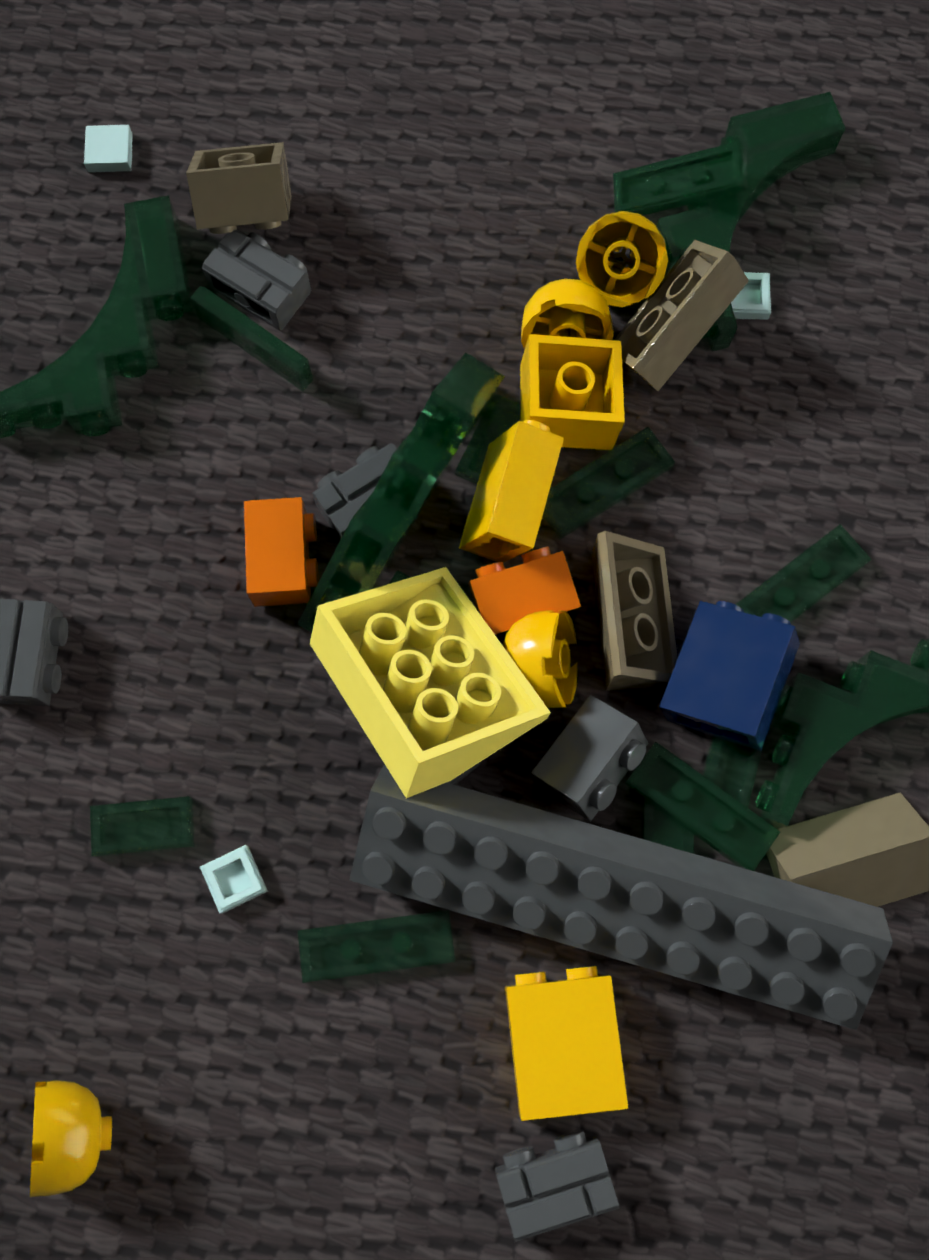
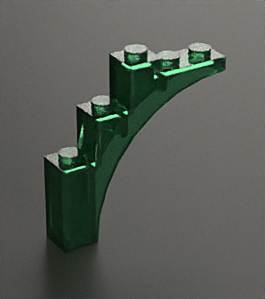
M831 92L730 118L725 137L721 139L720 144L723 160L698 166L694 169L690 186L685 191V199L689 211L658 219L657 228L665 239L668 255L665 276L694 240L730 252L731 240L736 226L752 203L778 179L803 164L835 152L844 133L845 125ZM732 304L726 308L702 338L708 339L712 352L728 348L738 328Z
M169 195L124 204L125 245L121 268L108 300L90 328L65 354L36 375L0 391V438L12 436L15 434L16 429L31 426L41 429L54 428L59 426L62 420H67L77 434L83 433L87 436H101L108 433L112 427L122 426L115 376L121 375L126 378H136L146 374L149 369L159 368L151 320L158 318L163 321H173L182 317L184 313L195 311L178 218Z
M929 638L926 640L921 639L917 644L911 658V666L872 650L857 660V662L851 661L843 674L840 687L847 691L802 673H797L787 682V685L785 684L779 697L772 726L790 734L789 736L783 734L780 737L772 756V762L779 764L773 782L766 780L757 797L755 807L762 810L758 821L759 824L774 830L788 826L804 790L826 761L855 736L878 724L908 715L929 713Z

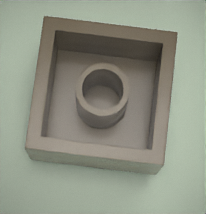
M284 142L195 151L186 175L197 230L209 228L210 233L224 234L236 230L237 225L254 224L256 229H272L279 227L282 224L281 221L289 219L292 195Z

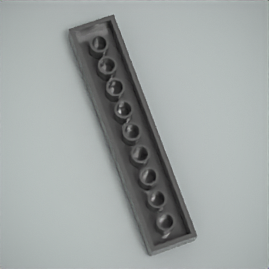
M383 765L370 790L349 881L854 1030L858 1028L893 944L883 908L450 783H444L406 799L386 765Z

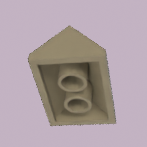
M694 240L664 277L654 294L646 299L614 339L621 341L622 363L657 391L661 389L749 282L735 257L726 250Z
M608 531L598 533L592 551V564L606 691L667 686L678 656L664 547Z
M901 792L760 835L774 877L876 907L929 891V826Z

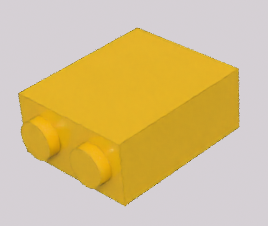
M524 420L518 421L488 445L459 549L493 561H503L504 563L534 548L564 437L551 433L550 428L541 422Z
M597 966L566 969L567 980L549 982L546 980V972L515 975L516 985L505 986L518 1109L521 1121L628 1109L612 979L610 975L598 976Z

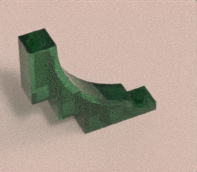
M465 353L433 390L413 430L395 450L374 491L352 517L300 617L298 625L312 633L318 605L376 588L436 486L484 415L504 380V375Z

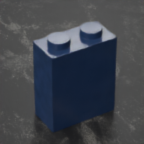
M700 601L659 705L667 721L761 751L800 645L795 626L779 615L765 613L762 617L744 613L742 608L730 602L717 601L714 605Z

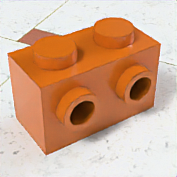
M302 497L244 501L246 589L254 607L311 603V587H319L317 559H309V542L317 541L315 514L307 513Z
M549 546L521 555L523 564L505 569L503 561L475 570L478 578L470 580L468 584L477 611L495 635L508 631L514 623L534 612L553 610L554 613H563L560 611L567 612L581 607L563 551L551 554Z

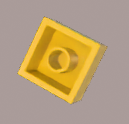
M529 334L520 364L521 421L533 420L547 425L551 433L564 437L562 447L612 450L625 423L621 341Z

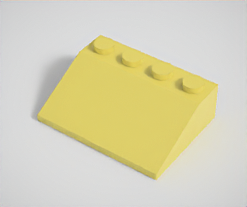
M446 567L324 603L317 607L310 645L406 799L453 780L548 719L551 713Z

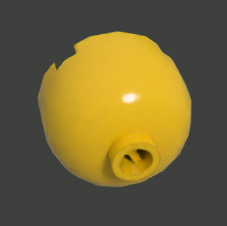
M627 211L606 214L591 224L579 242L576 257V267L580 280L592 285L607 300L608 305L616 307L630 306L654 294L665 277L668 263L665 239L657 226L641 214ZM627 248L630 249L629 258L625 254ZM622 257L624 261H618L616 258Z
M561 279L547 283L535 292L525 306L521 326V343L523 348L526 347L529 334L613 340V321L607 300L592 285L581 280Z
M553 610L528 614L512 625L506 633L503 647L547 708L566 707L565 704H571L577 687V663L570 667L571 658L568 645L577 644L576 633L572 619L568 612L560 611L563 613H554Z
M69 1081L35 1082L30 1197L50 1196L72 1191L85 1183L94 1173L100 1151L111 1150L112 1116L101 1117L98 1098L89 1088Z

